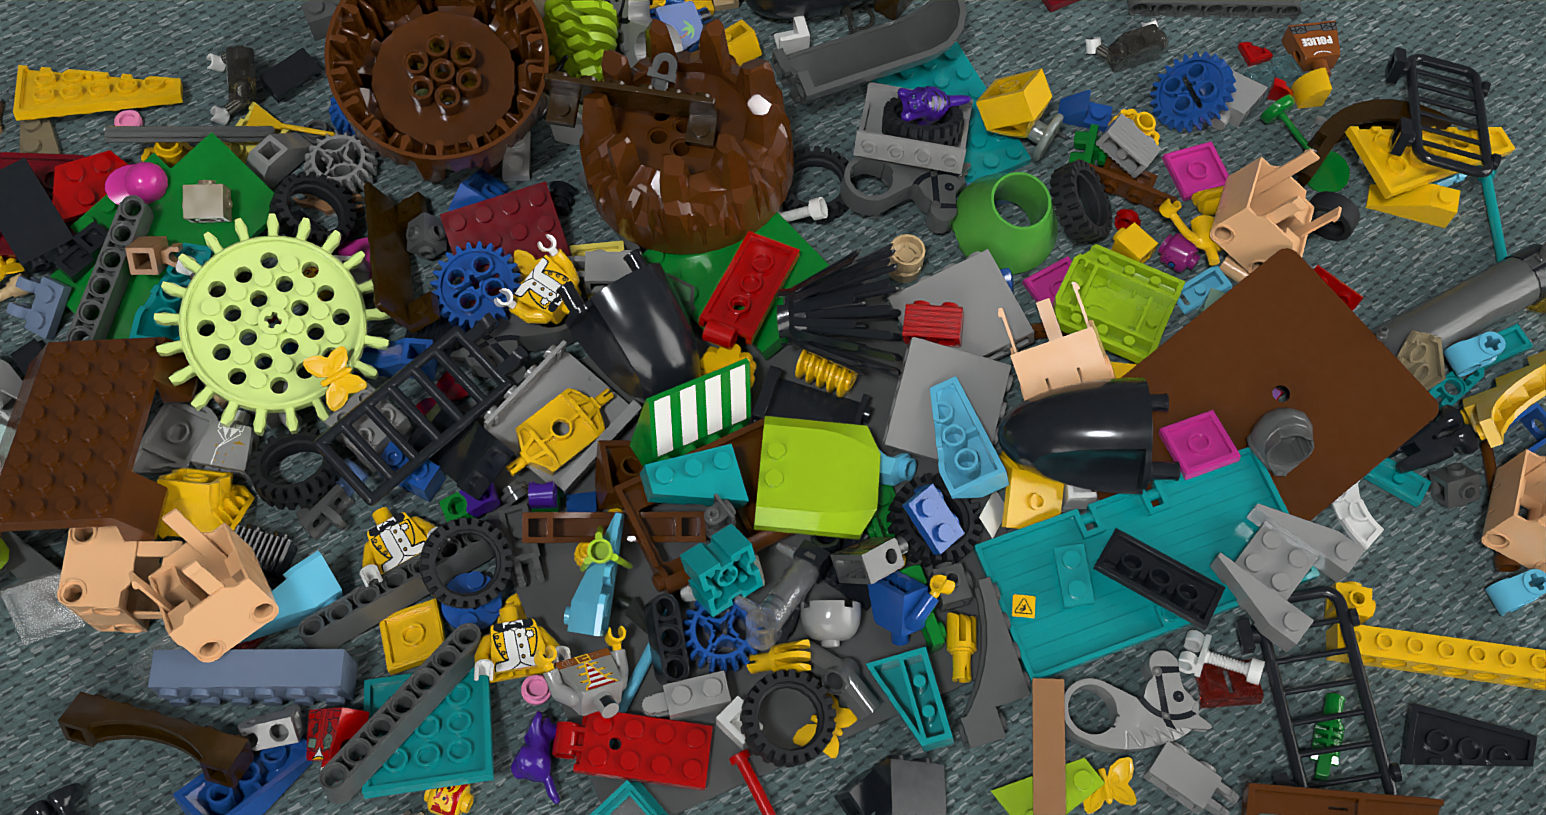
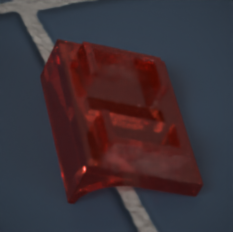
M1238 660V661H1242V662L1244 661V662L1246 663V662H1250L1251 660ZM1204 663L1200 677L1195 676L1200 696V709L1261 704L1264 698L1260 682L1259 685L1246 682V676L1243 673L1234 672L1224 667L1221 668V666L1218 667V665L1215 666L1212 663ZM1223 671H1227L1233 693H1229Z

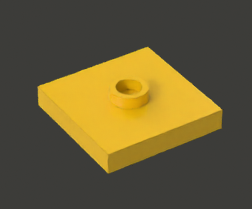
M1008 468L1007 477L1009 485L1006 486L1002 527L1021 529L1061 514L1064 484L1043 478L1027 470Z
M436 598L397 611L379 623L387 671L391 675L422 665L446 640L440 605Z

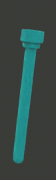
M1496 169L1489 176L1478 178V181L1482 183L1496 261L1498 263L1508 255L1493 179L1497 173Z

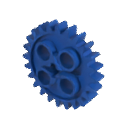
M1196 51L1191 59L1184 54L1182 62L1174 59L1175 66L1171 68L1166 65L1167 73L1158 74L1161 81L1152 84L1156 91L1150 92L1151 97L1154 99L1150 102V105L1154 108L1153 113L1158 117L1162 125L1165 124L1169 130L1175 127L1177 132L1180 133L1185 127L1187 132L1191 133L1193 126H1196L1201 131L1202 123L1206 122L1211 126V119L1213 117L1221 119L1220 110H1229L1225 103L1234 101L1231 93L1236 92V88L1233 85L1236 79L1230 66L1227 65L1224 59L1220 60L1217 54L1210 57L1208 52L1205 51L1202 57H1200ZM1184 76H1187L1196 95L1203 105L1201 108H1198L1197 103L1183 80Z
M478 241L476 248H472L471 244L467 242L466 250L464 251L459 246H456L457 254L454 256L447 252L446 256L449 259L447 263L438 261L442 270L433 271L434 276L438 280L430 282L431 286L436 289L433 293L438 296L439 310L442 309L440 312L441 316L444 319L449 317L448 321L453 326L459 321V326L463 330L468 324L470 328H473L488 312L496 320L501 317L507 321L508 317L505 312L509 310V307H498L494 303L495 298L506 302V295L500 292L496 296H490V292L498 287L509 289L514 295L521 286L518 282L522 281L523 277L520 273H516L519 271L517 263H512V256L510 254L504 256L505 252L502 247L495 251L492 243H489L486 249H484L481 241ZM482 265H490L487 271L478 272ZM457 277H464L462 283L453 285V281ZM479 283L480 288L475 290L474 285ZM476 300V304L472 308H464L468 301Z

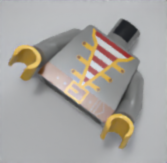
M622 625L618 628L619 638L612 636L610 627L605 634V642L612 647V652L608 648H604L554 664L552 662L557 656L554 646L548 645L545 648V654L548 658L542 655L540 649L535 653L534 663L538 667L545 669L543 675L554 700L572 707L582 716L599 711L604 718H611L618 712V704L621 702L622 691L627 687L629 674L625 649L622 650L621 643L626 636V630Z

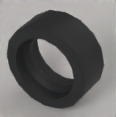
M1323 191L1316 193L1310 200V203L1315 207L1311 222L1323 216V212L1328 213L1339 206L1342 208L1340 221H1331L1316 229L1313 233L1331 241L1346 240L1352 235L1361 214L1358 207L1350 199L1335 192Z

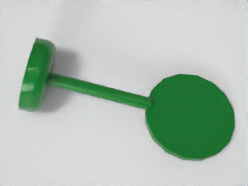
M1290 94L1286 95L1268 107L1261 114L1260 119L1266 124H1271L1281 118L1305 150L1310 149L1307 146V140L1286 115L1295 104L1294 98ZM1330 151L1307 185L1317 192L1329 191L1336 193L1341 191L1347 185L1350 177L1349 166L1346 160L1338 153Z

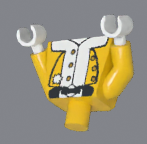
M549 234L546 237L551 241L550 248L543 247L540 241H538L537 245L541 251L549 252L550 257L545 255L514 295L509 289L502 288L499 290L502 294L506 295V302H502L498 298L494 299L496 306H508L511 313L528 324H547L548 322L558 324L566 314L568 315L569 310L559 294L556 293L557 288L566 282L572 281L575 289L581 296V291L578 287L580 279L574 264L561 249H556V239Z
M387 507L376 510L372 517L377 526L367 532L369 541L365 543L360 576L365 586L369 587L368 583L372 579H378L379 582H382V574L421 553L425 541L438 527L417 516L409 518L405 512H401L393 517Z
M504 607L499 610L501 623L490 627L489 634L482 637L474 655V680L478 681L480 675L489 676L490 683L543 674L545 669L538 667L534 663V655L539 649L542 651V655L548 658L545 654V648L548 645L555 647L557 656L552 662L553 664L570 659V649L566 646H560L543 627L537 626L534 619L519 620L517 607Z

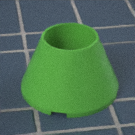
M1024 172L985 175L971 182L956 200L957 213L952 223V231L955 233L959 243V249L966 258L974 252H983L988 249L999 269L1009 268L1012 275L1035 269L1052 252L1058 236V220L1049 191L1037 177ZM1006 200L1019 205L1026 212L1030 226L1019 227L1005 221L997 212L994 201Z

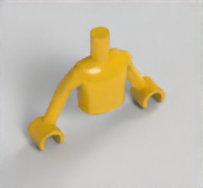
M1167 198L1159 207L1160 213L1164 217L1170 218L1189 242L1193 243L1197 248L1205 250L1209 265H1218L1220 263L1218 252L1222 251L1223 248L1210 238V231L1215 217L1200 215L1193 218L1190 222L1191 231L1177 214L1182 207L1180 201H1175L1171 204L1170 199Z

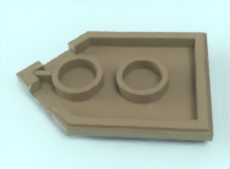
M1411 330L1396 358L1428 391L1446 379L1441 337Z

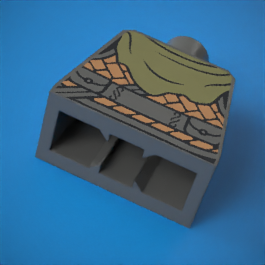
M902 536L896 538L871 537L835 552L830 556L840 583L873 584L904 566L902 554L907 553L909 547L907 541Z

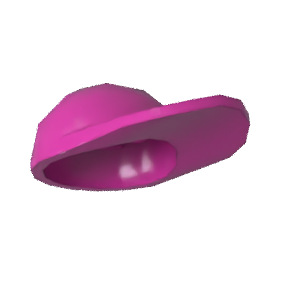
M139 162L118 168L108 176L105 182V191L108 197L117 205L120 204L123 198L130 195L140 197L147 204L153 203L165 194L168 187V178L165 171L159 165L151 162Z

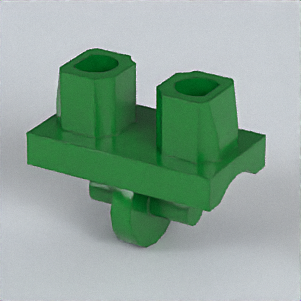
M1091 124L1089 131L1075 132L1074 149H1085V152H1071L1069 163L1080 159L1095 165L1097 160L1098 165H1105L1108 153H1104L1100 146H1096V141L1099 139L1097 136L1099 125Z

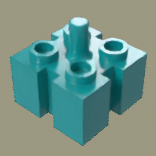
M733 524L711 536V543L708 545L699 543L680 555L684 570L691 578L688 582L694 598L712 617L732 606V599L739 594L744 598L763 586L759 568L753 563L756 561L752 544Z

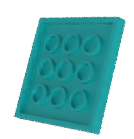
M474 666L362 786L364 798L494 780L491 686L489 676L480 675L478 681H475ZM413 673L364 680V711L369 712L368 720ZM427 686L422 690L429 689L431 686ZM405 709L401 713H405L410 709ZM384 732L380 734L378 737H382L386 735L388 732Z

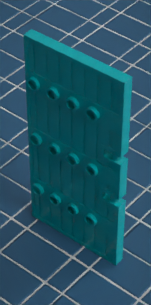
M1249 447L1238 450L1241 455L1240 461L1185 480L1180 472L1179 481L1155 480L1151 485L1152 489L1143 490V494L1119 493L1088 504L1087 512L1079 514L1078 509H1074L974 545L973 551L984 577H990L991 582L996 583L1001 598L998 602L1001 611L1005 612L1009 618L1011 628L1008 631L1012 642L1015 641L1019 647L1021 654L1019 661L1023 670L1028 674L1031 684L1032 678L1046 679L1193 625L1093 569L1115 528L1226 587L1212 617L1240 607L1236 602L1237 598L1226 583L1223 584L1210 567L1211 563L1220 552L1235 562L1260 528L1246 518L1257 504L1289 514L1267 468ZM1158 500L1160 505L1153 507L1151 501ZM1093 523L1094 529L1087 531L1085 525ZM1084 543L1095 604L1064 609L1053 548ZM1312 566L1299 585L1317 579L1320 576L1317 568ZM1014 594L1036 597L1035 618L1012 616Z

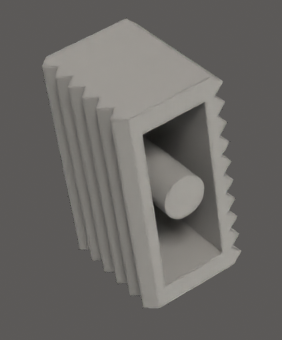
M1122 113L1096 141V146H1100L1104 153H1108V156L1120 164V167H1123L1128 174H1131L1132 178H1136L1143 172L1161 150L1152 137L1144 134L1132 119L1125 117Z

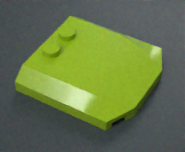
M1095 244L1091 247L1090 251L1085 254L1080 253L1074 257L1055 296L1053 309L1061 331L1072 334L1087 329L1072 282H1076L1081 288L1078 291L1088 320L1094 321L1104 349L1139 364L1158 348L1162 334L1186 281Z
M765 416L754 530L859 540L865 528L875 516L878 505L881 454L868 426Z

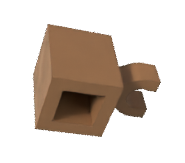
M167 236L138 237L125 248L131 275H159L168 265L176 267L179 258H176L173 252H180L183 249V244L174 243L168 246Z

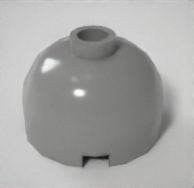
M844 600L810 601V607L806 603L801 602L800 617L802 627L811 639L821 641V647H840V641L849 640L856 634L860 626L861 603L853 601L852 608L851 606H844Z

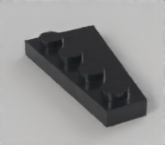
M1412 703L1408 706L1400 765L1533 767L1538 736Z

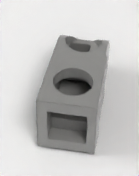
M299 704L287 706L282 711L248 718L238 725L240 735L249 739L252 751L298 743L306 731V726Z

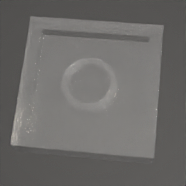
M62 569L1 588L0 594L23 645L86 626L84 620L60 603L57 598Z

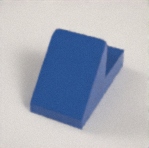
M1086 90L1060 100L1057 114L1064 116L1062 123L1090 129L1091 124L1099 125L1098 131L1102 132L1107 129L1113 107L1089 102L1091 90Z

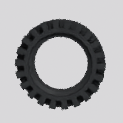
M927 473L921 478L916 476L910 482H907L892 499L893 501L888 508V511L891 512L887 515L886 522H891V525L887 530L889 534L894 533L895 538L902 536L907 541L908 553L912 555L909 559L910 562L915 563L919 559L921 560V567L927 568L932 564L933 569L945 562H952L953 565L962 560L980 539L978 535L982 532L983 526L978 524L981 522L979 518L981 513H975L980 506L978 501L971 504V498L952 499L941 475L936 473L931 478L930 473ZM932 483L941 491L944 497L943 500L952 508L959 520V525L964 531V534L939 555H934L925 540L916 533L909 515L902 506L915 495L914 489L918 486Z

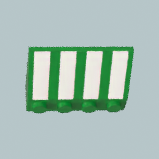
M742 359L645 400L629 445L643 467L646 464L683 456L747 426L751 418L750 362L748 359Z

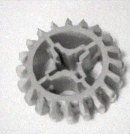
M337 130L334 136L326 133V139L320 140L317 138V146L309 145L310 153L305 154L306 162L303 163L307 176L310 172H316V176L319 178L323 174L321 169L325 163L327 164V171L324 174L327 176L326 181L336 180L338 182L337 188L343 186L346 189L344 195H347L349 192L357 194L356 190L359 188L364 191V184L367 182L373 184L372 176H377L376 167H378V160L375 156L376 152L370 151L360 141L357 134L352 136L347 130L344 135H341ZM356 155L361 157L359 165L354 163Z

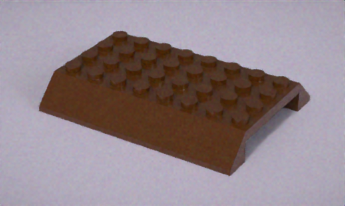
M167 337L48 342L31 361L0 443V538L4 531L117 526L124 541L157 539L169 490L159 483L132 472L156 387L164 403L193 401L199 381L198 376H194L178 386H174L169 379L173 373L189 365L184 352L171 356H160L157 352L156 346L167 342H174Z

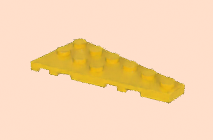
M18 65L13 114L16 121L47 117H64L75 114H92L102 111H119L130 108H147L157 105H174L176 103H183V85L181 78L148 76L143 80L134 79L132 74H122L120 78L110 77L108 72L68 69L60 73L52 72L50 67H41L40 71L29 70L26 65Z
M1350 126L1345 131V134L1385 199L1457 173L1421 162L1414 156L1412 147H1406L1401 156L1390 154L1389 138L1394 129H1382V127L1372 126L1370 129H1359V126ZM1448 127L1443 130L1478 140L1477 131L1472 129L1458 130L1457 127ZM1488 127L1492 154H1500L1503 157L1515 150L1502 127ZM1422 131L1423 140L1480 155L1478 145ZM1423 146L1427 152L1474 166L1481 165L1479 160Z

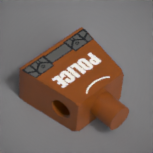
M1335 20L1289 25L1281 39L1298 72L1326 68L1328 77L1331 76L1330 69L1334 67L1340 57V45Z

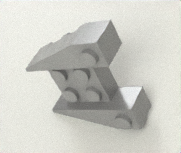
M1257 504L1246 518L1259 526V530L1235 562L1220 552L1210 567L1223 584L1226 583L1237 598L1236 602L1253 619L1258 631L1287 653L1298 644L1314 622L1312 618L1287 601L1304 576L1314 566L1338 583L1351 571L1365 549L1339 531Z

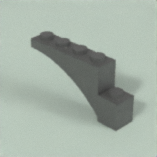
M990 577L973 583L980 621L979 663L974 686L961 717L955 719L965 749H972L1005 738L1004 730H1007L1006 721L1003 714L997 712L996 707L1030 696L1028 690L1031 688L1029 676L1026 671L1021 669L1018 661L1021 658L1019 647L1015 641L1012 642L1008 631L1011 628L1007 614L1001 611L998 602L1001 598L996 583L991 582Z

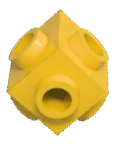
M1353 581L1335 582L1330 586L1337 589L1344 596L1348 609H1357L1360 625L1374 615L1376 603L1372 599L1373 589L1362 587V584ZM1325 598L1324 619L1336 618L1337 613L1334 603L1330 599Z

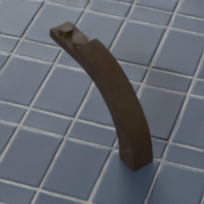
M1395 99L1368 100L1350 105L1332 115L1307 144L1320 159L1295 173L1298 176L1296 181L1303 188L1307 185L1331 149L1342 140L1348 138L1345 131L1350 126H1359V129H1370L1372 126L1382 127V129H1395L1400 117L1409 119L1408 101ZM1420 104V110L1448 117L1439 111ZM1421 116V125L1435 127L1440 130H1445L1452 125Z

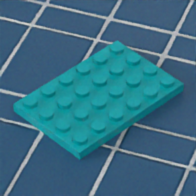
M957 41L954 42L946 53L926 64L871 81L873 83L913 90L917 87L935 86L944 91L946 95H965L971 97L973 105L969 119L964 163H970L971 167L964 178L966 184L985 175L1009 173L1031 163V157L1018 137L1005 136L986 130L976 101L987 88Z

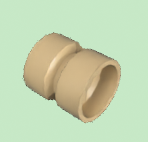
M910 234L900 235L891 242L893 243L891 250L895 249V253L888 257L890 258L889 265L897 264L898 267L895 271L888 274L897 282L909 283L916 280L921 274L926 250L924 243L918 237Z

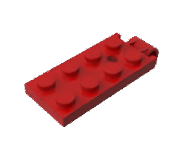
M748 231L699 317V326H705L702 339L727 350L733 348L738 336L746 338V344L751 345L777 298L778 290L782 289L800 256V249ZM736 305H742L744 309L735 310L734 307Z
M598 711L583 716L582 725L565 721L557 722L552 755L562 759H576L573 772L578 774L704 791L713 726L617 712L611 718H604ZM618 739L621 742V747L618 750L611 749L609 746L610 740Z

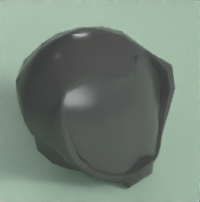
M1287 407L1275 408L1267 411L1259 418L1252 432L1247 436V443L1255 456L1269 471H1272L1273 475L1286 476L1287 473L1311 455L1314 449L1313 425L1310 418L1303 411Z

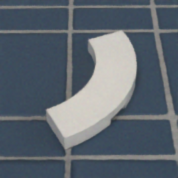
M1359 480L1332 503V507L1347 535L1366 551L1384 529L1373 519L1364 501L1360 498Z

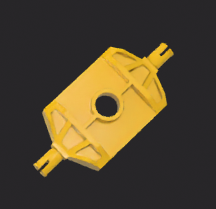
M567 388L515 428L520 448L519 457L506 465V470L510 471L511 476H514L526 465H530L553 476L556 474V470L605 431L600 410L603 405L614 398L612 392L606 388L595 398H589L575 389ZM563 422L568 425L569 432L563 436L556 435L552 430L553 425Z

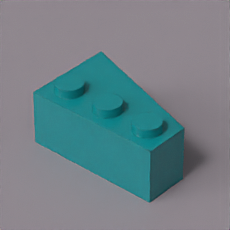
M732 444L646 464L640 472L648 502L686 505V503L701 504L711 507L714 504V494L716 493L722 501L727 499L737 509H742L749 501Z
M926 647L866 664L869 673L924 752L954 744Z

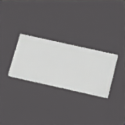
M997 491L992 493L979 516L992 539L1002 522L1004 502Z

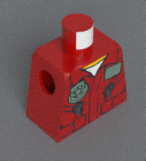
M343 707L309 710L307 760L322 763V770L368 721L369 712Z

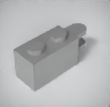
M598 249L585 251V256H568L576 270H585L576 271L580 279L579 285H585V294H596L611 283L632 272L626 261L623 260L624 256L632 250L607 252Z
M724 670L663 685L664 692L645 697L641 707L644 716L654 718L669 716L670 720L685 721L722 712L731 703Z
M1167 741L1162 745L1142 777L1195 814L1206 809L1214 815H1229V811L1211 797L1213 793H1216L1224 800L1236 804L1239 795L1221 782L1222 777L1216 774V769L1207 762L1197 761L1188 755L1189 751L1176 742L1171 743Z

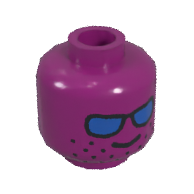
M1176 233L1174 236L1169 234L1158 250V253L1161 254L1160 262L1177 273H1182L1187 268L1193 270L1201 258L1197 254L1199 248L1189 242L1181 233Z

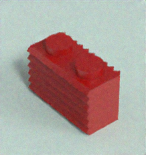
M923 300L914 301L913 304H906L902 331L904 344H908L912 337H916L943 346L960 348L964 323L963 307H958V304L953 302H944L941 306L930 305L929 302Z

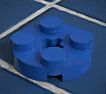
M472 571L456 576L447 584V587L452 591L463 594L473 593L485 587L491 578L483 575L481 572ZM500 592L496 598L479 606L476 610L473 608H454L442 603L444 618L454 629L465 623H473L482 632L490 628L497 621L499 610L502 608V594Z

